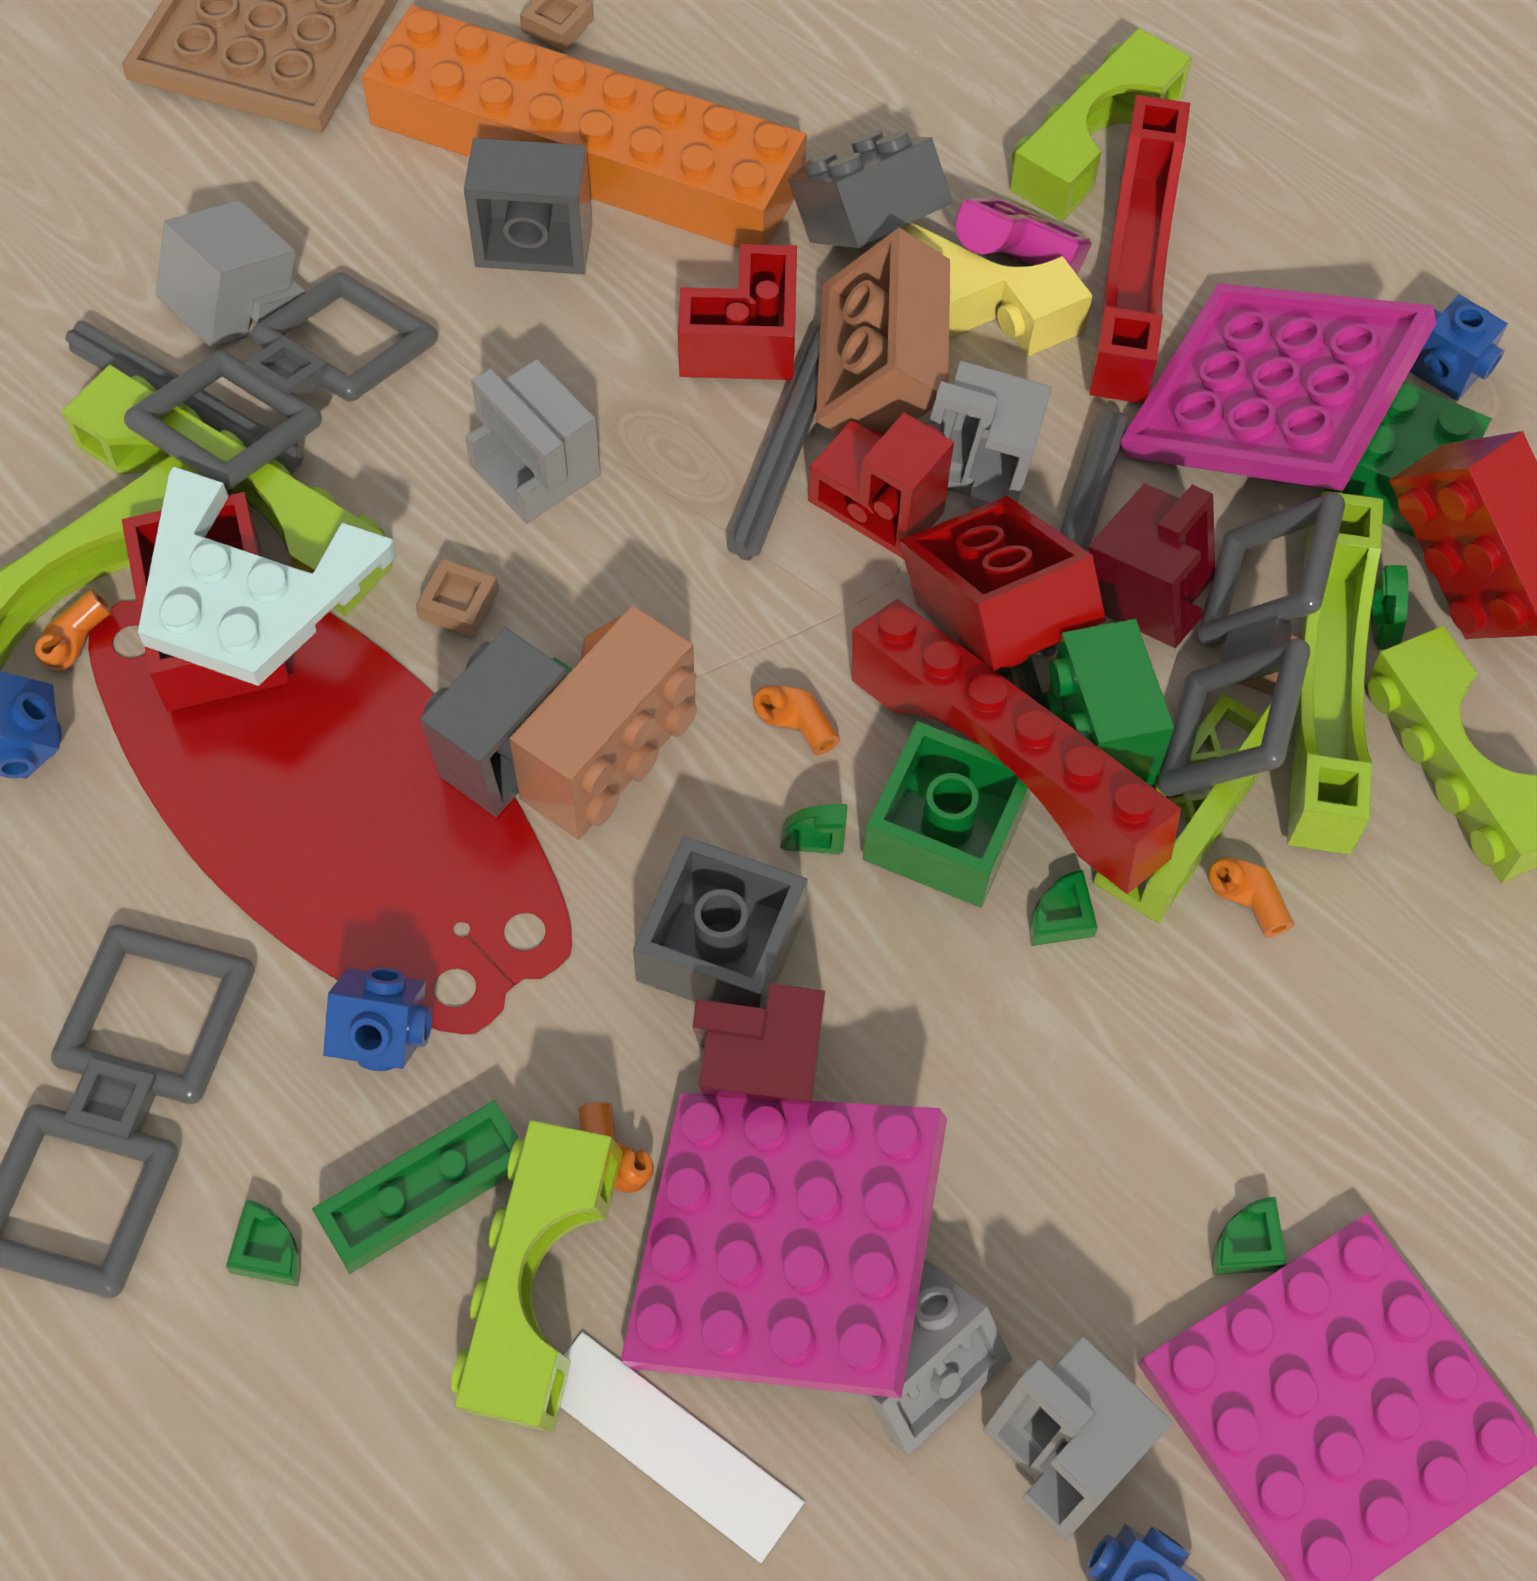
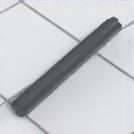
M78 321L74 328L68 330L65 340L69 343V349L74 354L102 370L110 364L129 377L138 375L149 382L156 391L180 376L89 322ZM204 389L184 402V404L198 414L202 422L218 432L222 430L230 431L244 443L246 448L272 430ZM294 444L274 459L286 467L292 475L295 469L301 466L303 455L301 454L300 446Z
M820 324L819 327H814L810 333L727 540L729 552L738 555L742 560L750 561L753 556L761 553L816 413Z
M1103 409L1097 413L1060 529V533L1087 552L1119 453L1120 440L1125 433L1128 422L1122 412L1114 413L1109 409ZM1059 643L1035 653L1045 657L1052 656L1056 653Z

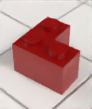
M740 244L738 289L680 287L678 321L679 377L792 380L794 376L797 246Z
M905 412L884 435L877 431H870L851 420L810 465L808 501L904 559L900 540L931 528L944 513L954 441L948 439L937 427L927 423L923 424Z

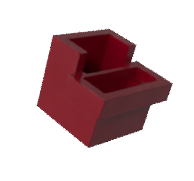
M1143 483L1089 544L1088 551L1093 555L1105 616L1118 622L1136 619L1141 633L1175 649L1203 616L1202 608L1192 603L1212 581L1215 571L1213 493L1192 484L1181 498H1178Z
M770 983L767 1009L696 999L692 1028L699 1046H705L699 1082L702 1095L811 1105L825 1009V990Z

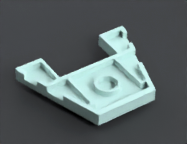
M173 466L168 477L138 628V635L145 647L259 686L317 632L315 624L337 604L345 606L360 592L359 583L377 566L381 570L387 567L397 554L393 539L345 523H341L313 573H308L205 538L206 534L228 499L224 483Z

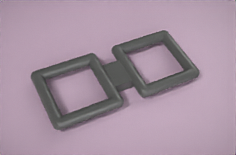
M337 272L253 327L251 339L254 344L263 350L245 362H242L226 351H216L128 409L124 415V422L130 430L201 476L224 483L225 489L229 490L320 426L322 422L320 411L302 398L319 386H323L345 401H356L432 347L437 342L438 333L432 325L346 273ZM340 297L405 336L350 376L285 336V334ZM221 377L229 380L288 418L227 462L219 459L159 420Z
M1332 492L1231 529L1224 535L1199 626L1198 638L1206 646H1214L1224 642L1225 645L1220 663L1192 671L1186 676L1173 723L1174 731L1158 778V788L1162 794L1175 796L1273 770L1279 768L1284 763L1310 657V646L1305 640L1298 638L1291 640L1295 623L1294 619L1313 614L1322 606L1345 510V500L1340 494ZM1315 525L1299 591L1228 615L1245 550ZM1279 672L1261 745L1189 765L1207 693Z
M121 924L113 925L107 929L51 1052V1061L55 1067L83 1075L67 1111L41 1104L31 1105L25 1110L0 1164V1234L44 1135L145 1162V1165L102 1266L0 1237V1268L104 1298H114L123 1291L179 1155L178 1147L173 1141L142 1133L141 1129L155 1096L185 1104H195L203 1098L254 976L255 968L249 959ZM126 953L223 979L183 1074L84 1047Z

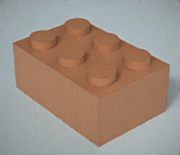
M899 227L822 284L816 422L837 434L853 420L870 431H877L884 435L904 412L918 419L932 410L940 382L949 383L950 259Z
M632 604L509 738L520 800L578 840L581 839L593 824L600 826L606 822L618 804L619 794L633 779L640 781L650 772L657 760L658 750L671 735L675 737L682 735L696 715V674L694 673L693 644Z

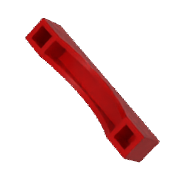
M1136 95L1125 144L1089 391L1090 396L1142 404L1148 397L1158 359L1163 320L1162 304L1166 260L1186 143L1191 104L1189 102Z
M898 598L853 628L851 680L894 714H915L937 720L962 732L987 749L1007 766L1039 799L1061 828L1077 856L1126 894L1130 893L1172 859L1181 813L1179 806L990 668Z

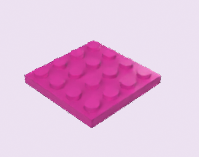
M1218 283L1120 440L1125 457L1343 491L1436 325L1434 306Z
M680 1093L621 1361L629 1368L902 1398L947 1118L941 1109L811 1101V1105Z
M1368 1213L1149 1353L1138 1364L1286 1581H1371L1537 1465V1437Z

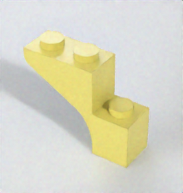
M910 223L901 228L950 259V338L998 318L1003 333L1009 339H1015L1028 357L1085 332L1093 295L1063 256L1034 266H1004L991 262L915 223Z

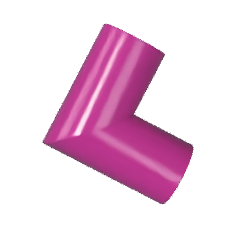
M998 197L968 198L963 200L957 215V236L962 245L968 250L978 254L1002 252L1031 266L1047 263L1063 256L1074 272L1078 274L1092 245L1089 238Z

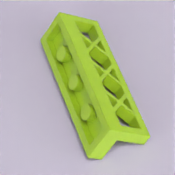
M1222 694L1198 728L1189 765L1260 746L1270 705L1261 716L1227 695ZM1223 718L1250 732L1241 747L1221 750L1216 728ZM1207 743L1209 752L1200 753ZM1261 773L1214 785L1211 791L1207 793L1190 795V792L1179 794L1178 797L1168 798L1181 808L1187 826L1181 835L1175 839L1172 859L1152 875L1144 891L1136 887L1126 894L1099 872L1095 875L1093 884L1159 924Z

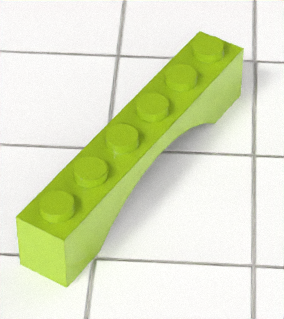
M109 364L61 410L76 447L119 474L146 473L153 464L168 458L169 454L130 430L124 422V415L128 409L156 391L153 386L138 375L129 377ZM184 403L159 419L224 462H227L246 449L244 443L236 435L227 430L218 432L202 422L198 414ZM275 459L234 488L227 490L232 495L245 493L248 505L261 514L281 537L290 555L293 568L308 573H313L341 523L386 537L383 529L370 517L362 514L356 517L340 507L336 500L324 489L318 486L309 488L293 478L286 467ZM391 563L383 570L377 566L359 583L360 592L345 606L337 604L333 609L346 617L392 568Z
M172 456L153 464L146 473L117 493H112L103 498L96 507L70 525L53 532L45 542L23 557L3 566L0 569V671L19 640L38 618L60 600L95 579L130 567L121 519L162 510L168 477L173 466L195 474L198 473Z
M1322 491V493H1321L1320 496L1325 495V494H1328V493H1332V492ZM1338 493L1345 500V510L1322 606L1317 612L1301 617L1300 637L1309 644L1310 657L1294 720L1287 845L1351 855L1370 821L1372 761L1368 752L1365 734L1364 677L1370 613L1382 544L1383 499ZM1315 525L1309 526L1306 531L1304 567Z

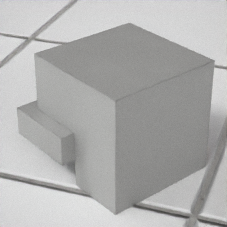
M241 200L164 220L156 297L209 347L212 348L248 336L251 318L259 324L306 293V291L292 279L296 250Z
M535 359L504 380L491 368L471 380L476 414L484 425L465 436L470 465L526 524L601 475L596 418L538 359Z
M960 360L953 384L940 382L929 424L937 427L948 439L954 441L948 489L970 495L967 504L981 507L1005 496H1009L1018 503L1035 452L1052 386Z
M1083 1336L1052 1369L1039 1358L1018 1380L983 1430L1036 1481L1022 1498L1067 1541L1174 1421Z

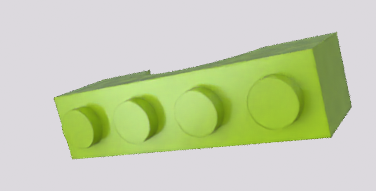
M1138 28L1123 44L1116 43L1108 52L1104 63L1093 74L1087 73L1081 78L1073 95L1062 106L1060 104L1053 106L1045 117L1042 126L1031 137L1026 135L1018 142L1010 159V164L1014 166L1010 191L1063 222L1094 190L1101 150L1092 140L1091 135L1111 125L1130 123L1136 95L1179 101L1184 94L1192 57L1141 28Z
M1443 625L1381 651L1365 684L1368 687L1373 705L1379 712L1388 716L1401 735L1402 744L1407 755L1415 763H1420L1435 785L1437 797L1443 808L1456 816L1469 835L1472 849L1477 858L1484 865L1490 866L1499 881L1504 883L1537 868V775L1522 774L1504 769L1484 757L1470 742L1461 722L1460 706L1478 673Z
M530 1120L525 1139L518 1138L515 1141L508 1163V1179L514 1181L507 1208L500 1207L497 1210L490 1230L489 1246L491 1250H496L488 1278H480L472 1297L470 1317L471 1320L477 1321L469 1350L462 1349L460 1351L452 1373L451 1390L453 1393L458 1394L454 1407L472 1415L554 1433L571 1360L554 1348L542 1333L533 1307V1286L541 1261L549 1249L561 1237L580 1226L607 1220L623 1151L612 1137Z

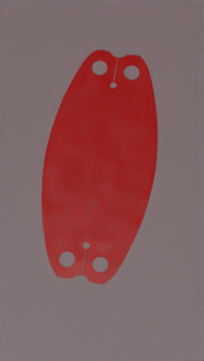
M120 601L111 606L113 612L89 631L88 651L90 663L105 710L131 768L163 821L201 870L234 903L286 947L319 970L338 981L347 968L367 971L372 968L386 967L402 971L406 978L426 981L424 1006L433 1008L432 1028L438 1031L464 1035L476 1034L491 1024L504 1010L506 993L514 985H517L523 979H542L558 969L570 957L572 930L563 895L542 847L515 797L497 817H494L439 776L419 719L423 715L427 702L434 693L391 655L355 628L328 612L315 624L317 632L286 660L290 683L168 712L149 674L146 653L136 658H125L117 654L113 648V640L121 629L128 626H139L140 619L136 601ZM529 913L536 915L544 923L546 931L544 939L539 946L531 950L521 951L514 949L508 945L504 937L506 923L518 914ZM459 922L467 923L470 927L468 936L476 945L467 936H456L453 932L454 926ZM483 952L493 961V963L483 954ZM447 970H465L473 976L476 982V991L473 998L463 1006H444L437 1000L434 994V985L437 978ZM500 970L510 979V981L500 972Z

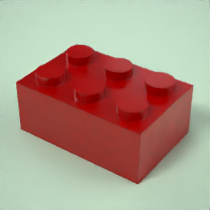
M1519 431L1441 445L1391 478L1389 481L1398 498L1400 512L1410 523L1424 552L1425 564L1436 577L1450 607V616L1455 625L1461 630L1464 638L1537 636V461L1524 432Z
M245 493L228 495L227 501L205 538L263 557L259 535ZM162 510L121 519L139 619L141 618ZM145 647L149 674L167 712L290 683L286 661L257 686Z
M1009 496L1002 497L900 540L916 604L993 670L1019 665L1026 661L1029 655L1060 643L1063 632L1095 627L1106 622L1093 555Z

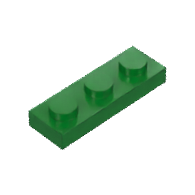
M493 1100L313 1207L312 1210L348 1273L351 1274L508 1178L510 1154L515 1141L519 1137L497 1102Z

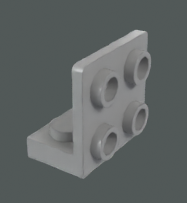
M924 1259L902 1398L865 1396L870 1401L890 1441L909 1456L1012 1358L988 1307Z

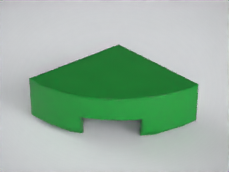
M1385 565L1375 584L1370 614L1374 644L1377 645V649H1388L1402 642L1408 612L1409 585L1407 565Z
M848 804L816 805L794 812L782 824L780 848L829 854L843 853Z
M1083 870L1074 871L1060 877L1041 897L1031 921V946L1095 937L1098 926Z
M1276 1196L1259 1199L1248 1204L1227 1223L1214 1248L1213 1275L1275 1272L1287 1265Z
M246 1199L225 1267L231 1274L298 1287L301 1261L297 1244L291 1232L271 1209Z

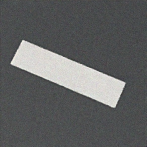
M582 1332L564 1354V1356L571 1360L560 1407L758 1562L762 1563L805 1502Z

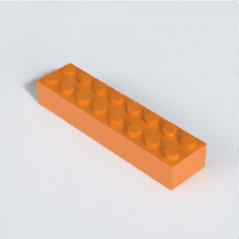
M412 4L362 75L370 123L372 125L470 157L473 138L586 145L591 199L739 249L740 244L770 245L795 199L788 180L805 172L804 163L806 162L807 133Z

